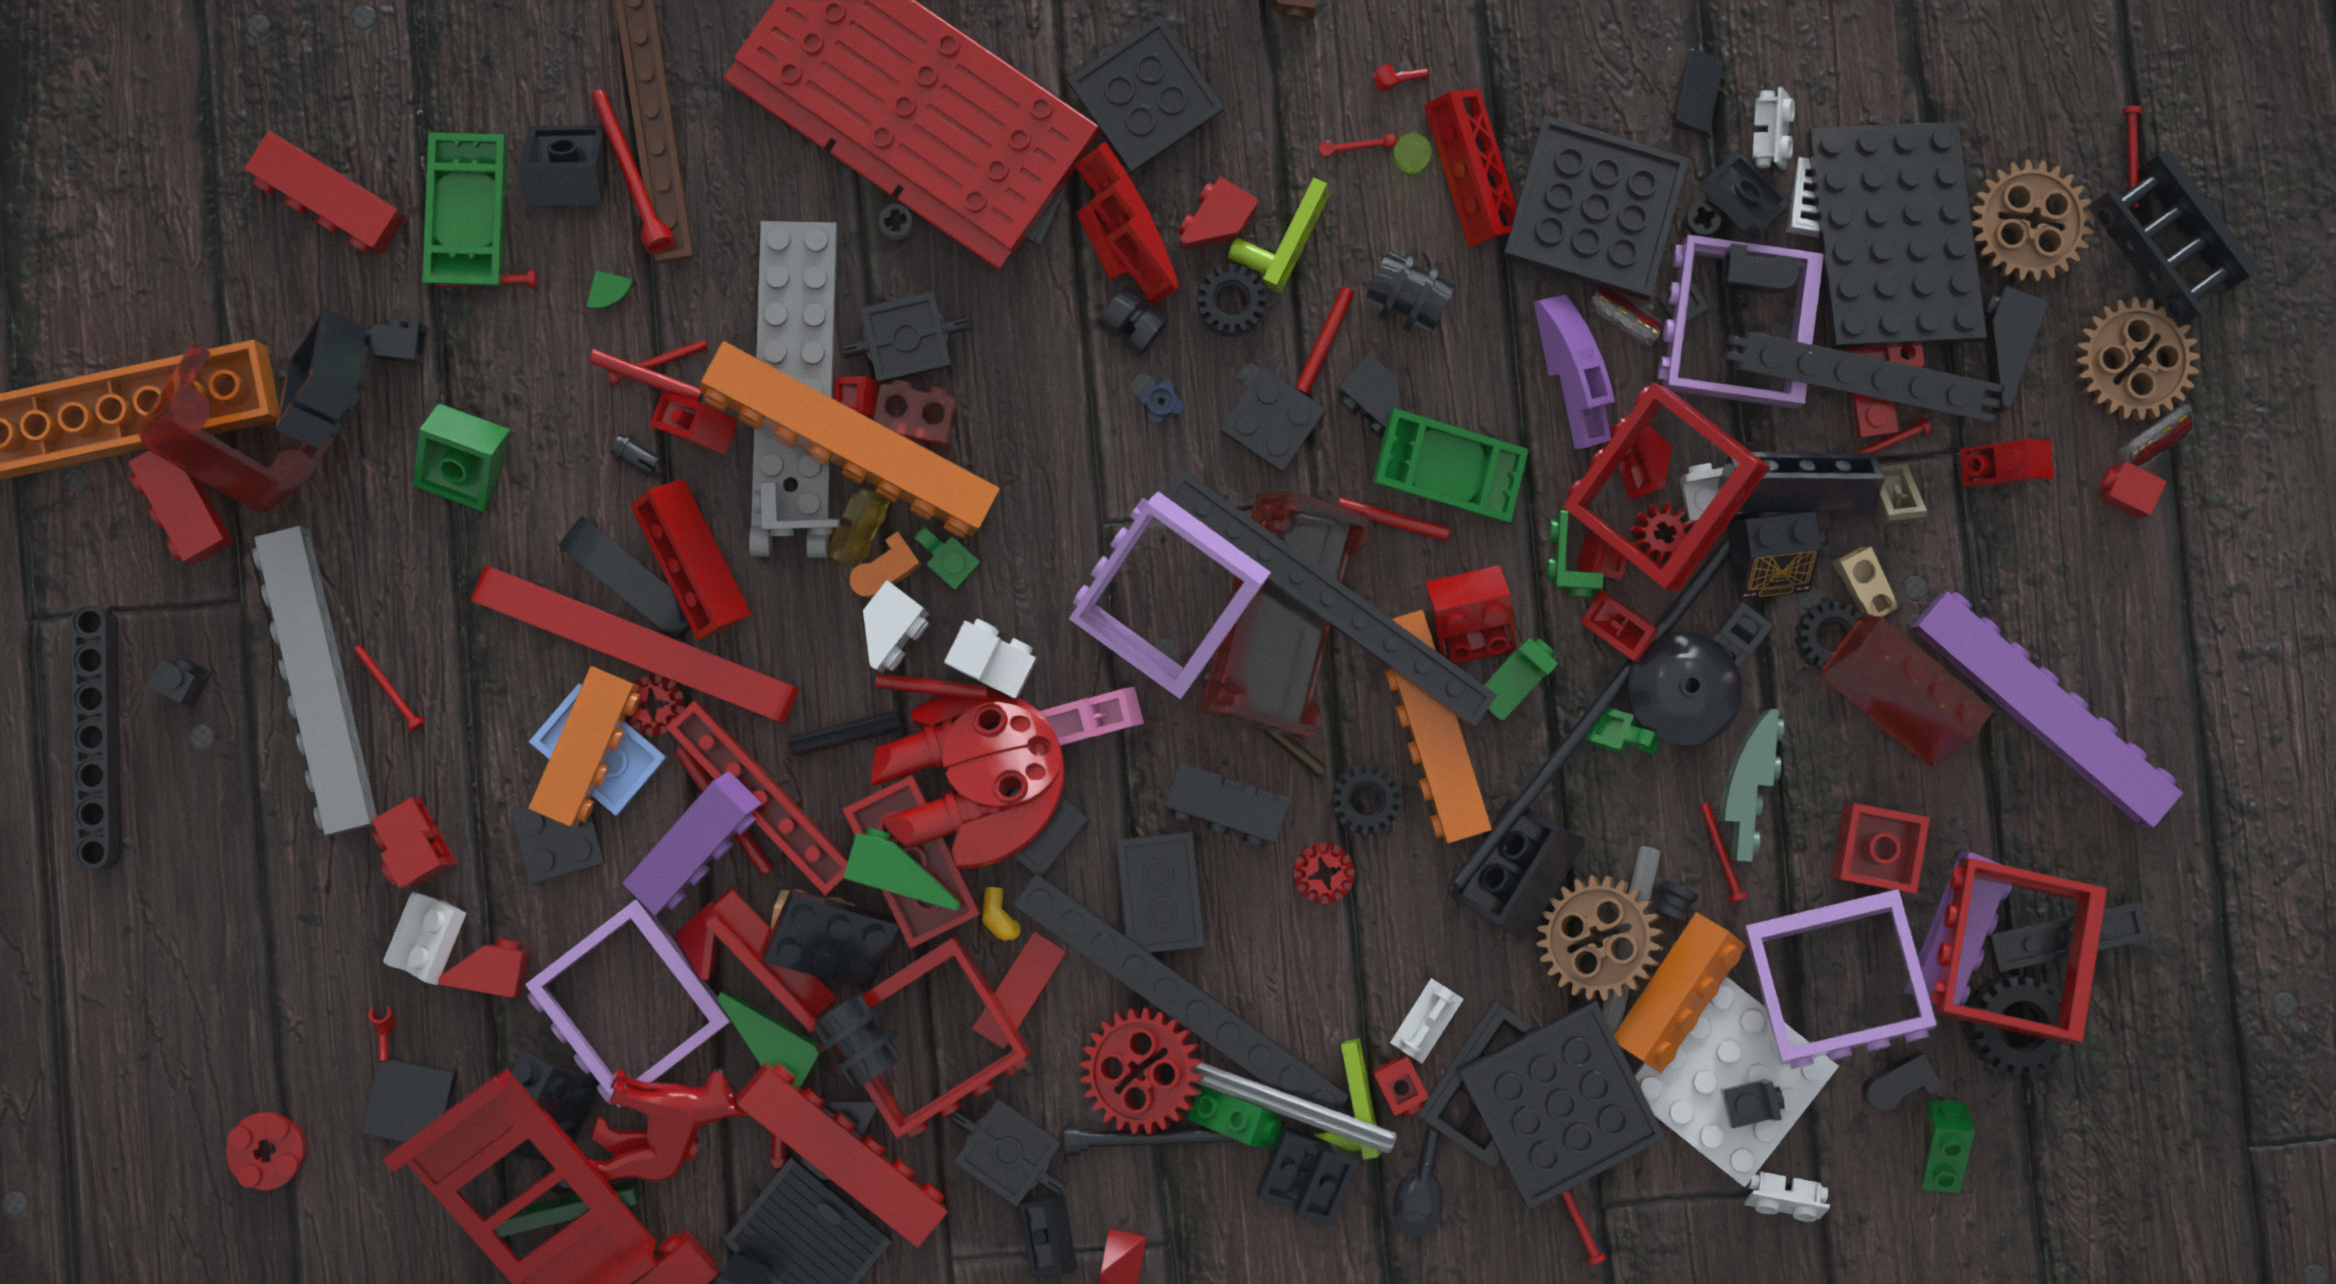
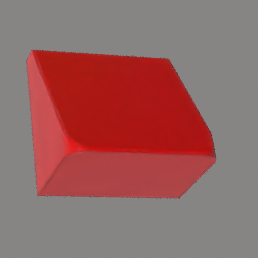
M866 376L835 377L833 393L835 401L865 417L877 418L879 416L881 383L878 384L876 379Z
M1585 535L1577 570L1580 572L1604 573L1603 578L1622 582L1627 558L1600 536Z

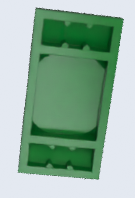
M428 132L422 283L500 286L506 246L504 210L508 186L507 144L504 134Z
M1391 408L1372 483L1404 495L1440 503L1461 512L1511 523L1529 449L1400 409Z

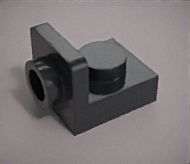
M1762 1079L1721 1089L1730 1128L1733 1129L1767 1120H1782L1780 1110L1785 1109L1783 1094L1779 1086L1774 1087L1772 1081Z

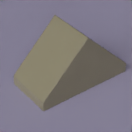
M1907 463L1880 466L1885 481L1874 507L1875 525L1909 523L1926 517V507Z

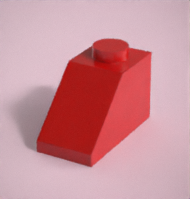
M663 391L648 426L701 448L725 455L728 446L733 441L739 420L707 404Z
M498 938L497 944L484 945L439 977L438 984L512 998L520 997L523 992L530 950L519 949L521 943L519 941Z

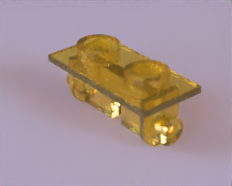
M859 487L857 493L853 492L842 516L852 521L851 528L843 525L837 527L827 547L831 549L828 557L843 562L852 568L860 565L870 552L871 541L877 528L885 520L886 509L890 501L873 491H868Z

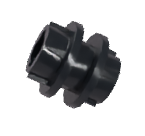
M1391 249L1390 252L1386 253L1366 294V301L1382 308L1379 318L1386 321L1391 309L1407 316L1408 319L1403 327V330L1410 332L1413 324L1431 332L1432 329H1435L1455 289L1456 280L1439 273L1443 263L1437 260L1431 272L1414 265L1419 254L1414 249L1411 250L1408 257Z
M861 994L859 996L855 995L814 1022L815 1025H813L823 1042L815 1047L816 1052L819 1055L828 1048H831L841 1064L829 1072L833 1078L843 1073L853 1088H859L897 1063L901 1057L892 1042V1039L899 1035L898 1031L894 1028L883 1035L874 1018L885 1012L884 1009L879 1005L871 1010Z

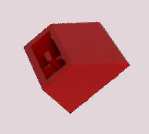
M1500 565L1425 582L1439 654L1453 664H1459L1513 652L1517 649L1511 594Z

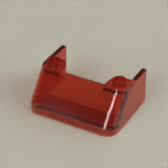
M193 341L139 427V439L150 452L257 512H268L277 507L309 479L334 437L330 438L327 436L319 449L303 443L299 450L294 448L284 449L275 455L267 468L201 430L209 417L210 404L201 392L190 386L211 353Z

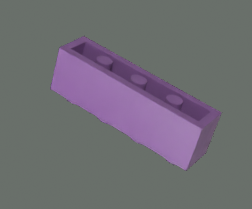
M730 771L726 772L706 788L622 884L652 914L657 915L666 907L673 911L688 896L684 889L690 883L693 886L697 885L710 872L711 869L707 864L711 859L714 858L718 861L731 849L733 843L729 839L736 832L742 835L756 821L752 814L762 803Z
M1960 851L1954 867H1958L1959 862L1968 858L1995 864L1999 863L1970 851ZM1950 877L1918 955L1929 999L1934 981H1939L1941 965H1937V953L1941 942L1946 940L1948 927L1943 926V917L1947 905L1952 904L1954 889H1950ZM1974 878L1953 1004L1961 1006L1965 1004L1970 992V986L1967 985L1972 970L1977 971L1982 963L1984 950L1981 947L1986 935L1990 936L1995 930L1999 918L1995 912L2000 900L2007 898L2012 886ZM1908 980L1903 993L1914 997L1910 980Z

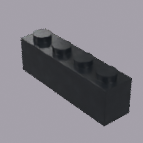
M1752 452L1771 468L1738 512L1872 513L1885 477L1874 453ZM1729 455L1718 483L1719 490L1739 465Z

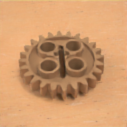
M2030 159L2025 160L2021 164L2020 170L2014 162L2006 167V173L1998 169L1992 174L1994 181L1986 179L1981 184L1986 193L1977 192L1973 196V199L1980 206L1970 208V214L1977 217V220L1972 222V229L1978 231L1979 234L1974 238V244H1982L1984 247L1977 257L1982 258L1989 255L1992 258L1987 267L1989 270L1997 265L2002 266L2001 278H2005L2012 271L2015 272V283L2023 281L2026 274H2028L2031 284H2035L2040 280L2041 273L2046 281L2055 278V270L2061 275L2069 270L2067 262L2074 265L2081 260L2076 251L2083 252L2089 247L2081 238L2089 237L2094 232L2092 229L2084 226V223L2094 218L2093 214L2083 213V208L2089 205L2091 200H2079L2078 198L2084 186H2077L2072 189L2070 183L2074 175L2070 174L2064 179L2060 178L2061 166L2059 165L2050 172H2046L2047 166L2044 160L2038 163L2035 169H2033ZM2009 192H2015L2021 196V208L2014 207L2009 202ZM2047 199L2054 200L2058 204L2059 215H2053L2047 211ZM1998 213H2002L2004 216H2007V217L2013 218V219H2008V220L2000 219V218L1998 217ZM2028 215L2031 216L2032 223L2038 224L2033 229L2030 228L2028 220H2023ZM2052 224L2062 225V226H2063V231H2060L2058 228H2055V227H2053V226H2048V225H2052ZM2002 228H2007L2014 233L2016 237L2014 245L2007 244L2001 236ZM2040 236L2048 237L2053 244L2052 252H2046L2040 247Z
M2133 297L2128 300L2126 306L2122 300H2118L2112 304V310L2107 306L2098 310L2100 318L2092 316L2087 320L2091 329L2084 328L2078 333L2086 342L2073 346L2075 351L2082 353V357L2074 360L2072 365L2083 367L2084 371L2078 374L2075 380H2087L2088 383L2081 393L2088 394L2094 392L2096 394L2091 404L2093 407L2105 402V415H2109L2116 409H2119L2118 415L2121 421L2127 419L2131 412L2134 421L2139 422L2145 418L2146 413L2150 419H2154L2160 416V410L2164 413L2174 410L2172 401L2178 404L2186 399L2180 390L2188 391L2194 387L2187 377L2199 373L2198 369L2190 366V362L2200 358V354L2189 352V347L2197 343V339H2185L2184 336L2191 328L2190 325L2179 328L2171 317L2165 316L2166 311L2163 306L2153 310V299L2144 301L2141 308L2137 297ZM2129 325H2134L2140 330L2141 338L2139 342L2130 338L2128 334ZM2157 335L2159 340L2138 359V366L2128 370L2121 378L2119 384L2115 385L2113 383L2114 378L2130 365L2135 358L2134 354L2144 349L2153 336ZM2158 350L2165 352L2168 356V367H2163L2158 363L2156 358ZM2104 352L2112 354L2115 358L2116 366L2114 369H2109L2103 363ZM2133 377L2143 383L2144 392L2142 395H2138L2133 391L2131 387Z
M1590 876L1588 887H1585L1584 883L1579 879L1574 880L1575 892L1562 887L1561 892L1564 899L1560 901L1551 898L1550 902L1555 907L1554 912L1543 911L1542 913L1549 920V924L1537 926V930L1547 934V939L1537 942V946L1548 948V953L1543 955L1540 960L1541 962H1553L1554 964L1547 974L1552 977L1561 974L1562 977L1558 984L1561 988H1565L1573 983L1572 995L1579 996L1585 988L1587 1000L1595 999L1597 991H1600L1603 1001H1610L1611 990H1614L1618 997L1623 998L1625 997V985L1637 991L1639 986L1635 978L1640 976L1649 980L1651 977L1644 969L1647 964L1658 966L1659 964L1651 957V952L1663 950L1662 946L1653 943V938L1662 935L1663 931L1651 926L1660 917L1657 914L1647 915L1646 913L1652 902L1644 900L1638 903L1637 900L1641 894L1639 889L1635 888L1626 894L1628 882L1621 880L1616 888H1614L1613 878L1610 876L1605 877L1602 886H1600L1597 877ZM1615 903L1619 908V917L1615 922L1607 924L1602 917L1603 909L1606 905ZM1579 917L1583 922L1584 928L1579 936L1572 938L1567 932V924L1572 918ZM1626 924H1631V930L1604 938L1603 947L1597 944H1588L1573 953L1568 951V948L1574 944L1595 939L1597 937L1596 930L1610 933ZM1623 939H1629L1633 944V953L1626 960L1619 959L1616 954V946ZM1587 953H1593L1597 958V967L1590 974L1584 973L1580 965L1582 957Z

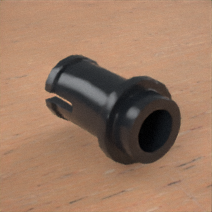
M620 434L609 453L615 456L614 460L616 462L622 460L644 473L645 476L650 477L656 468L654 467L655 464L659 463L661 456L632 441L633 436L628 435L626 437Z

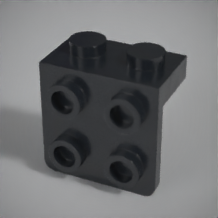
M523 1049L511 1074L543 1111L546 1110L574 1142L599 1092L597 1086L600 1084L599 1081L593 1077L559 1068L538 1054Z

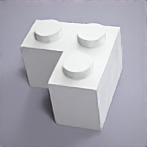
M976 618L974 624L964 621L944 663L1014 699L1019 697L1037 662V658L1030 655L1033 648L1014 638L1010 644L1002 641L997 637L999 633L997 628Z

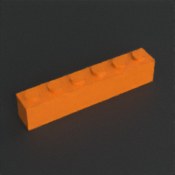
M1423 609L1392 619L1435 650ZM1391 668L1384 670L1390 692L1397 690L1401 705L1395 706L1401 728L1408 727L1412 742L1407 743L1413 765L1420 764L1424 778L1418 780L1424 801L1431 800L1435 815L1429 816L1435 837H1442L1444 843H1451L1492 830L1456 715Z

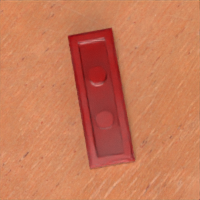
M1036 931L1033 932L995 992L996 997L1016 1029L1019 1028L1067 951ZM985 1007L972 1029L1005 1049L1008 1041Z

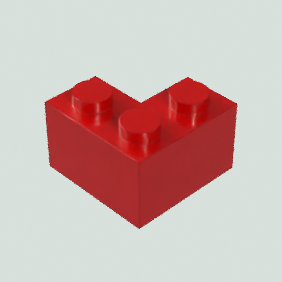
M411 797L371 820L376 828L372 831L373 837L378 846L385 851L380 854L385 862L381 867L384 875L392 885L397 883L399 888L418 887L457 865L455 858L421 798Z

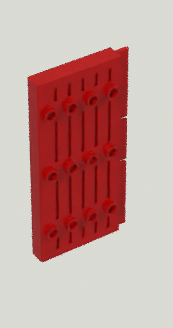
M775 0L734 56L736 61L723 78L728 84L821 148L825 149L831 140L835 141L836 144L830 150V154L889 195H894L899 186L904 190L897 199L899 202L998 270L1003 267L1011 254H1015L1075 170V164L1085 156L1100 134L1099 126L916 0Z

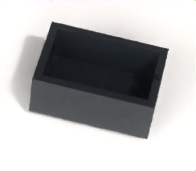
M326 308L321 311L289 359L276 430L317 449L320 448L327 436L333 438L336 435L342 422V414L345 410L351 412L360 397V391L356 387L364 373V368L360 364L368 349V345L364 344L365 327Z

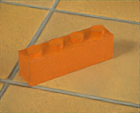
M590 666L528 809L570 827H578L580 821L585 823L588 820L594 807V801L590 800L596 786L601 787L609 773L610 766L606 765L611 750L616 752L624 739L625 730L621 728L627 715L632 716L635 713L640 702L641 695L637 694L639 685Z
M1695 912L1615 1032L1614 1037L1618 1045L1662 1074L1666 1066L1675 1058L1678 1048L1688 1033L1697 1025L1698 1018L1710 1000L1717 995L1720 985L1730 970L1739 962L1746 945L1728 930Z

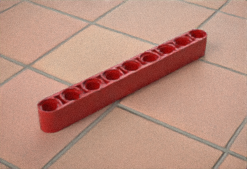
M484 565L470 599L478 604L783 724H786L799 692L797 687L487 565Z

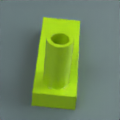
M1313 178L1276 254L1236 238L1231 246L1228 258L1264 274L1263 279L1267 288L1281 294L1331 194L1328 184Z
M1360 1038L1345 1041L1341 1044L1355 1118L1377 1126ZM1331 1132L1314 1134V1136L1338 1145L1350 1152L1361 1150L1363 1160L1379 1157L1382 1153L1380 1150Z

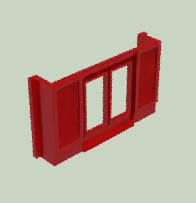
M508 1069L494 1076L384 1158V1162L393 1172L406 1163L512 1284H631L657 1265V1261L652 1257L657 1241L620 1200L619 1194L546 1110L543 1111ZM529 1138L555 1169L484 1220L458 1189ZM562 1179H565L590 1209L526 1256L519 1259L494 1229Z

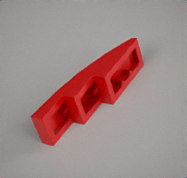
M1102 143L1078 161L1075 167L1097 195L1089 202L1112 232L1104 238L1149 300H1151L1174 284L1177 278L1165 245L1146 205L1107 143Z

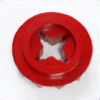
M648 675L635 680L634 684L639 685L637 694L641 695L638 705H643V703L649 701L651 689L653 694H655L656 700L669 702V705H663L662 708L657 709V715H655L656 722H654L649 710L637 707L632 716H626L628 724L639 733L658 736L668 733L669 730L666 727L685 707L684 697L680 688L669 678L660 675Z
M1317 843L1306 848L1298 856L1293 872L1294 881L1299 892L1308 900L1318 904L1334 903L1346 896L1352 887L1355 874L1354 864L1346 851L1331 843ZM1318 857H1321L1322 862H1325L1328 868L1340 867V871H1336L1335 874L1330 876L1331 883L1329 885L1331 889L1329 890L1321 879H1308L1309 876H1312L1313 873L1319 870Z

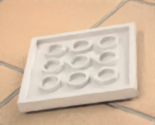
M1726 977L1720 985L1717 995L1710 1000L1698 1018L1697 1025L1688 1033L1678 1048L1675 1058L1666 1066L1662 1074L1642 1062L1634 1072V1076L1655 1117L1745 1187L1751 1180L1752 1175L1756 1174L1839 1066L1832 1060H1829L1826 1055L1813 1057L1814 1064L1803 1068L1791 1069L1790 1063L1781 1065L1765 1007ZM1784 1023L1791 1047L1810 1043ZM1762 1079L1772 1081L1774 1087H1780L1785 1103V1109L1780 1110L1782 1120H1767L1733 1129L1730 1128L1721 1089Z

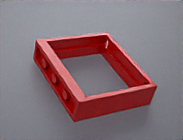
M1652 382L1650 387H1645L1635 399L1636 406L1629 416L1620 420L1612 431L1613 438L1605 449L1599 450L1590 461L1591 468L1584 478L1578 480L1570 488L1567 494L1568 500L1563 505V508L1664 589L1678 592L1771 467L1670 389ZM1662 404L1739 463L1663 568L1587 508Z
M1972 858L1959 862L1958 867L1955 866L1950 877V889H1954L1952 904L1947 905L1943 917V926L1948 927L1946 940L1941 942L1937 953V965H1941L1939 981H1934L1930 993V1002L1934 1003L1933 1013L2066 1044L2083 1042L2107 888ZM1974 878L2078 901L2057 1027L1953 1004Z
M958 935L861 996L869 1007L872 1008L954 956L1013 1050L908 1117L904 1115L880 1074L863 1084L896 1138L906 1132L912 1138L929 1127L926 1120L939 1112L941 1117L944 1118L962 1106L959 1101L960 1098L972 1092L974 1097L984 1093L994 1086L991 1079L1003 1071L1007 1077L1027 1065L1023 1058L1031 1053V1050Z

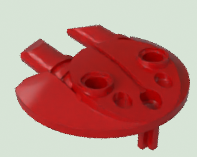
M990 689L987 700L941 695L930 698L910 711L915 726L924 731L877 747L871 773V785L873 787L935 765L937 769L945 768V773L953 790L944 793V798L885 817L882 821L889 832L907 849L956 832L957 836L951 852L958 869H971L991 865L1011 857L1028 846L1039 836L1053 817L1063 791L1065 776L1064 758L1052 727L1044 716L1025 700L1019 697L1014 699L995 689ZM1000 722L996 728L985 730L988 724ZM1021 788L1017 795L1013 797L1005 796L1009 790Z

